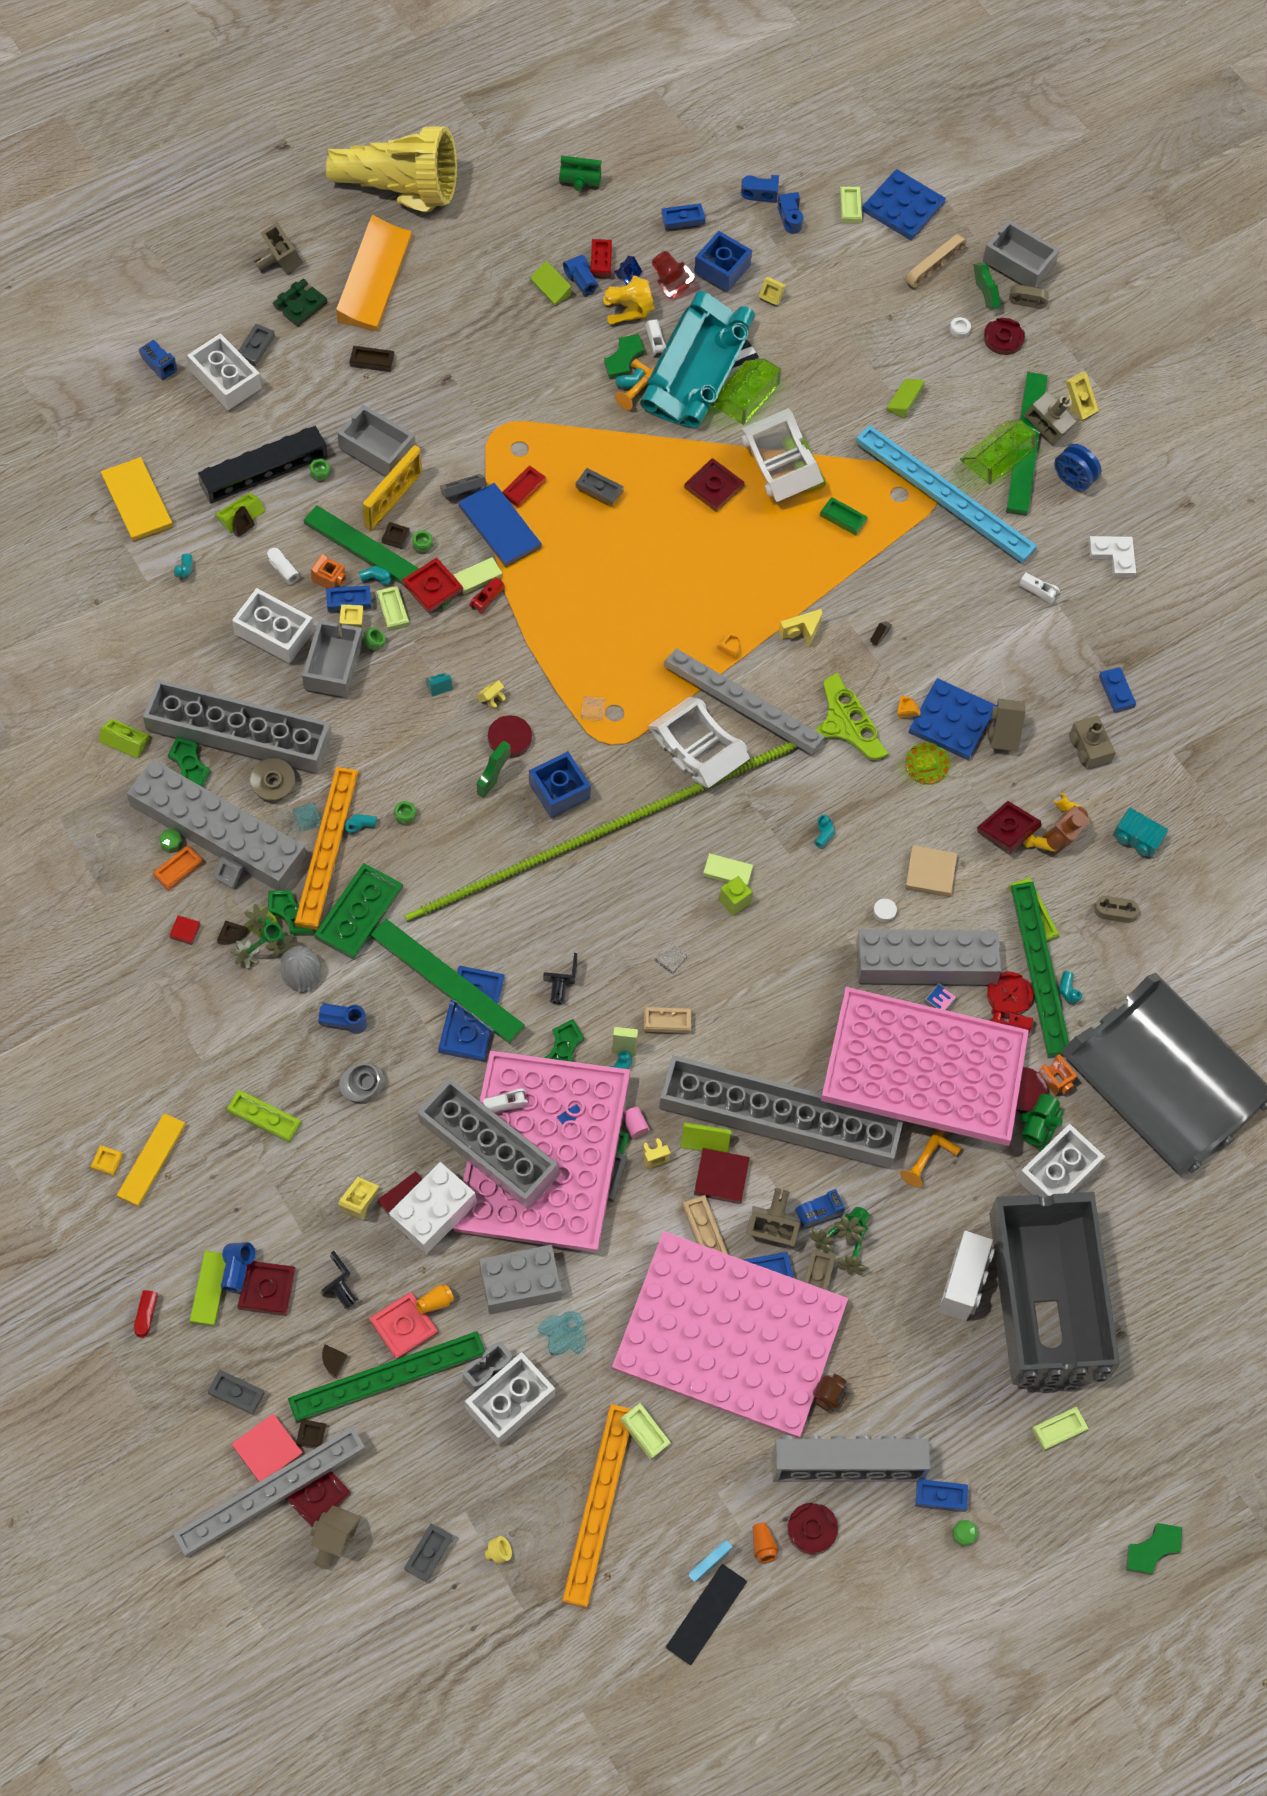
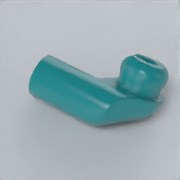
M637 368L632 375L618 376L615 384L619 388L631 389L642 379L645 372Z
M186 553L181 556V566L176 565L174 568L175 577L185 579L191 575V554Z
M373 566L358 572L362 582L372 578L380 580L381 585H388L391 582L389 571L379 566Z
M355 814L345 822L344 828L350 834L356 833L364 826L376 828L377 816Z
M820 815L817 819L820 835L814 840V844L820 849H823L835 834L833 822L827 815Z
M1064 971L1059 992L1068 1003L1076 1004L1081 1000L1082 994L1072 987L1074 974Z
M621 1051L618 1054L619 1058L615 1065L609 1067L629 1070L632 1065L631 1054L628 1051Z

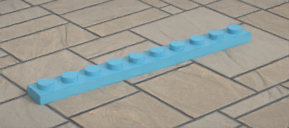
M871 425L856 437L855 443L1022 564L1036 550V544Z

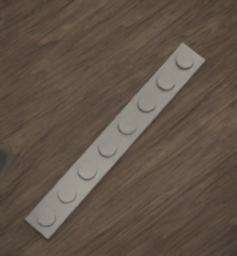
M676 648L665 660L664 667L808 753L813 754L823 743L825 736L679 649Z
M352 1426L173 1534L184 1555L188 1557L364 1452L366 1448Z

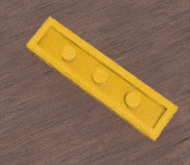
M165 1113L162 1115L116 1195L118 1199L138 1208L140 1207L186 1127L185 1122Z

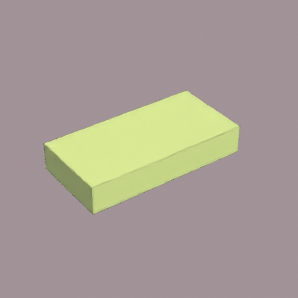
M840 186L841 223L862 222L860 187Z
M493 557L454 574V577L463 586L462 592L465 595L487 585L494 577L500 579L503 575Z
M398 586L376 591L388 631L409 626V620Z
M709 853L703 877L728 883L739 876L748 886L753 865Z
M614 1027L612 1053L619 1054L621 1051H628L632 1056H635L638 1030Z
M641 1403L620 1418V1421L649 1459H652L671 1444Z
M1074 1407L1033 1426L1032 1431L1041 1448L1045 1451L1086 1432L1089 1428L1078 1408Z

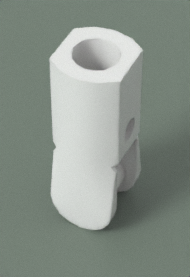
M657 319L649 320L646 322L645 327L652 355L656 356V354L663 352L666 344L659 321Z
M278 548L268 550L267 555L270 564L288 585L295 583L300 578L296 569Z
M1026 572L1019 583L1020 587L1037 595L1047 603H1053L1055 595L1060 593L1057 586L1046 583Z
M523 1088L483 1099L484 1105L494 1113L523 1108L528 1105V1101L524 1097L526 1091ZM515 1098L514 1102L508 1103V1099Z

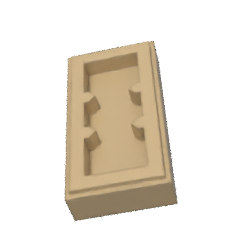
M644 1007V1032L691 1033V1009Z

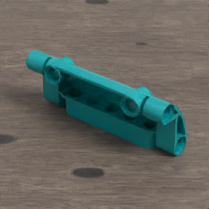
M698 291L690 306L681 315L666 344V348H664L647 381L648 387L640 401L641 407L658 418L671 423L692 428L700 427L711 404L717 399L748 337V330L755 318V312L746 306H741L733 312L707 292Z

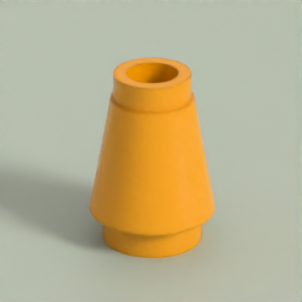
M446 1284L442 1286L437 1285L419 1300L415 1301V1306L420 1314L449 1307L450 1303L454 1301V1297Z

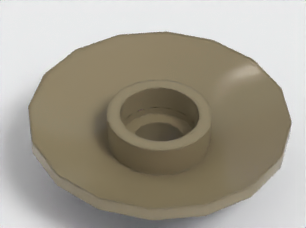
M268 758L260 761L253 768L250 775V784L258 797L276 801L286 797L292 791L295 785V774L293 768L286 761L279 758ZM271 780L278 781L275 785L269 784Z

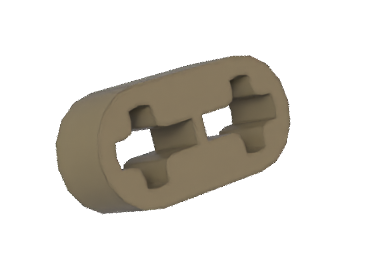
M1024 285L1011 287L1009 300L1013 304L1032 308L1046 307L1049 293L1046 290Z
M1102 896L1097 900L1094 912L1102 919L1130 923L1137 918L1139 906L1130 899ZM1103 904H1107L1108 911H1104ZM1125 908H1130V915L1126 914Z

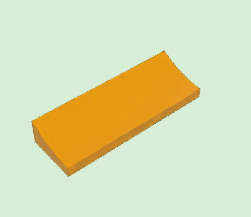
M372 214L336 309L338 323L378 331L410 244L412 231L394 226Z

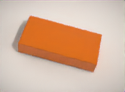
M187 845L155 870L153 876L167 891H170L204 862Z

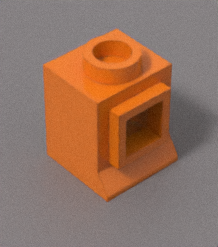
M324 554L320 555L311 568L312 581L325 588H338V586L344 584L347 577L345 566L327 558Z
M1060 1054L1055 1057L1053 1064L1048 1067L1044 1064L1039 1070V1073L1045 1079L1047 1086L1054 1095L1060 1092L1064 1095L1074 1088L1073 1083L1077 1075ZM1057 1074L1063 1080L1060 1084L1054 1077Z

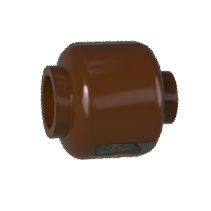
M835 1373L832 1377L829 1375L822 1376L813 1390L814 1403L829 1413L832 1410H840L850 1393L849 1389L845 1386L847 1381Z

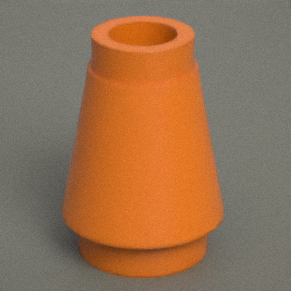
M761 1522L753 1525L754 1557L758 1559L759 1563H769L776 1560L779 1549L767 1523Z

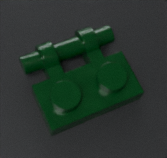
M304 278L299 282H294L288 291L279 294L273 302V306L276 309H279L282 305L285 307L283 309V316L297 327L327 304V298L314 287L307 291L304 290L308 285ZM295 295L298 296L295 301L290 300Z

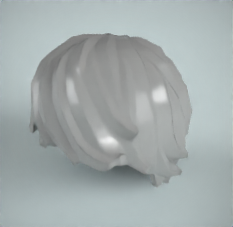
M297 945L286 950L280 958L282 979L292 990L310 992L320 982V962L317 955L310 948Z

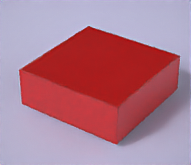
M178 915L171 930L170 939L192 945L200 928V921Z

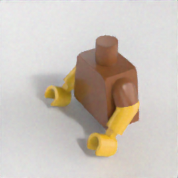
M1060 793L1059 795L1062 799L1059 801L1053 800V802L1060 811L1065 812L1042 837L1035 838L1034 834H1032L1023 842V845L1026 848L1035 845L1036 848L1048 850L1054 856L1057 855L1091 822L1088 818L1087 810L1074 802H1070L1064 793Z

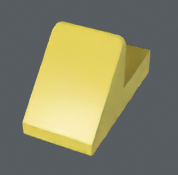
M1081 372L1066 381L1070 395H1068L1069 397L1065 400V403L1071 399L1070 409L1080 420H1084L1099 411L1086 372Z
M815 610L780 621L779 635L781 639H792L802 634L808 647H810L821 623L822 610Z
M357 1177L339 1200L338 1205L341 1211L364 1220L368 1205L377 1195L379 1185Z

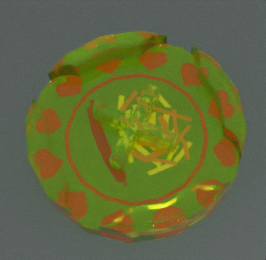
M922 742L916 744L908 752L905 759V769L908 775L914 781L923 785H933L941 782L946 777L950 768V758L943 748L937 747V744Z

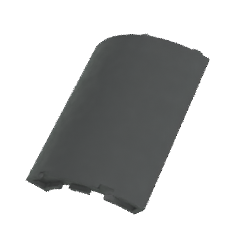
M1157 973L1146 976L1126 997L1128 1000L1126 1004H1123L1119 1009L1114 1008L1099 1021L1101 1024L1095 1029L1090 1027L1075 1036L1061 1053L1182 1176L1188 1171L1193 1174L1202 1165L1201 1162L1220 1146L1223 1148L1227 1147L1234 1140L1233 1135L1260 1109L1263 1112L1267 1109V1083Z

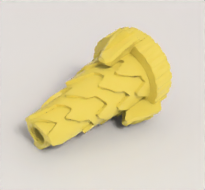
M423 127L420 135L412 134L400 139L388 140V142L370 143V146L354 145L350 149H328L326 177L331 181L360 184V187H376L402 193L397 198V203L421 212H432L436 206H446L453 198L457 178V156L454 139L448 127Z

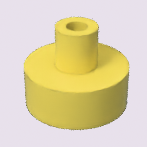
M503 1536L491 1539L488 1542V1550L485 1551V1557L488 1560L492 1559L497 1564L510 1560L512 1550L507 1539Z

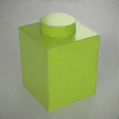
M737 876L720 888L719 901L734 916L751 904L753 892Z

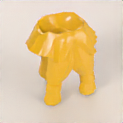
M634 275L626 286H609L605 290V296L603 297L605 306L620 304L626 308L622 313L608 315L607 320L610 325L623 321L642 320L655 310L649 286L650 281Z

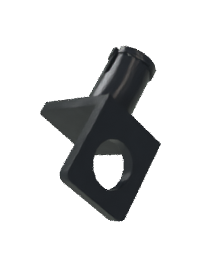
M574 953L572 975L544 972L543 980L552 982L550 1003L556 1004L557 995H559L558 1004H565L566 984H575L578 953Z
M332 1251L330 1258L342 1275L324 1287L320 1294L324 1296L328 1292H334L344 1308L347 1309L358 1299L345 1283L346 1279L350 1276V1271L336 1252Z

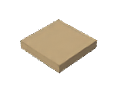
M912 845L905 889L950 897L957 853Z

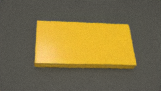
M416 445L408 451L362 503L364 527L369 531L377 526L422 474L421 449Z
M141 457L100 471L132 542L173 527V523Z

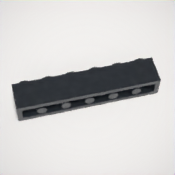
M315 425L293 435L285 436L273 443L265 444L253 451H247L233 459H227L213 467H207L198 472L199 483L209 503L212 504L309 465L313 460L328 457L327 445Z

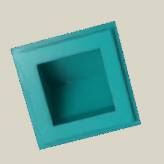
M445 672L425 679L432 697L453 690L451 676Z

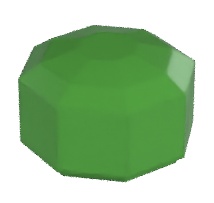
M323 459L313 460L309 465L311 477L317 481L326 480L331 474L329 462Z
M426 530L417 531L412 536L413 549L419 553L428 552L433 547L432 535Z
M372 627L363 634V643L368 649L377 651L385 644V635L380 629Z
M408 801L397 803L394 809L396 821L404 825L414 821L417 814L413 803Z
M174 829L163 831L159 837L162 850L168 853L178 851L183 844L180 832Z
M969 1520L958 1521L952 1529L953 1540L960 1546H971L978 1536L976 1525Z

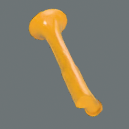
M637 359L632 362L631 367L644 370L645 375L628 392H617L615 394L617 403L625 410L632 409V399L647 385V381L654 367L650 369Z
M935 1129L913 1168L909 1171H901L900 1175L909 1185L921 1187L923 1185L920 1179L921 1172L938 1145L953 1153L954 1156L958 1155L962 1147L945 1139L946 1131Z

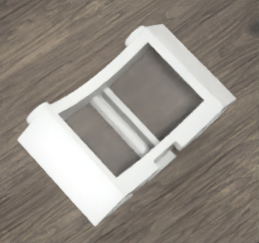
M789 408L742 428L744 433L741 436L745 448L749 447L766 483L764 487L768 497L773 496L775 501L778 502L824 482L817 462L814 460L809 449L806 450L805 445L801 444L803 436Z
M688 697L648 725L662 749H667L674 756L672 761L684 773L688 771L694 775L692 780L704 787H711L750 759L745 743L724 731L710 716L705 703L699 698Z

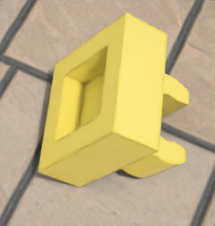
M767 276L764 279L758 297L778 305L786 285Z
M341 605L340 628L342 624L362 628L363 606Z
M499 680L491 682L475 695L480 703L487 701L490 708L497 707L494 702L495 696L500 701L506 699L505 695L499 692L504 688Z
M659 1138L655 1139L656 1149H650L647 1142L644 1143V1163L647 1169L667 1163L670 1160L669 1148L667 1145L662 1146Z

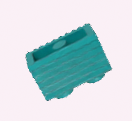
M1129 807L1117 825L1113 836L1116 837L1119 843L1134 847L1140 855L1153 858L1169 830Z

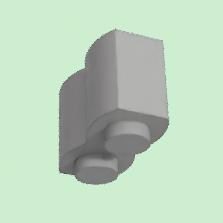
M502 1342L491 1345L484 1352L482 1358H478L466 1366L463 1371L464 1384L474 1394L513 1360L512 1353Z

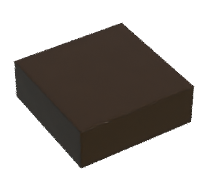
M389 522L382 537V543L403 549L410 533V528Z
M301 1419L296 1445L311 1449L322 1445L327 1427L326 1423Z

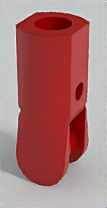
M494 577L482 591L473 597L469 606L478 609L480 614L484 613L491 602L505 588L504 583L497 577Z
M993 1008L991 1010L993 1017L989 1021L1029 1030L1028 1034H1030L1033 1018L1011 1013L1000 1008Z
M142 1290L134 1322V1333L139 1338L146 1337L150 1331L158 1299V1293Z

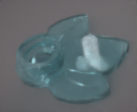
M575 1311L565 1312L562 1316L551 1315L543 1320L538 1327V1332L550 1336L548 1349L551 1355H560L569 1348L579 1354L585 1346L586 1337L582 1331L583 1318ZM568 1321L576 1323L573 1328L568 1327L566 1324Z

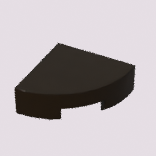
M241 506L236 511L233 518V531L235 536L238 537L255 525L244 506Z
M887 621L879 623L870 642L878 645L887 635L892 624Z
M225 920L217 943L221 945L236 943L237 940H241L246 935L248 929L245 926Z
M325 1344L322 1351L324 1366L328 1373L337 1379L348 1356Z

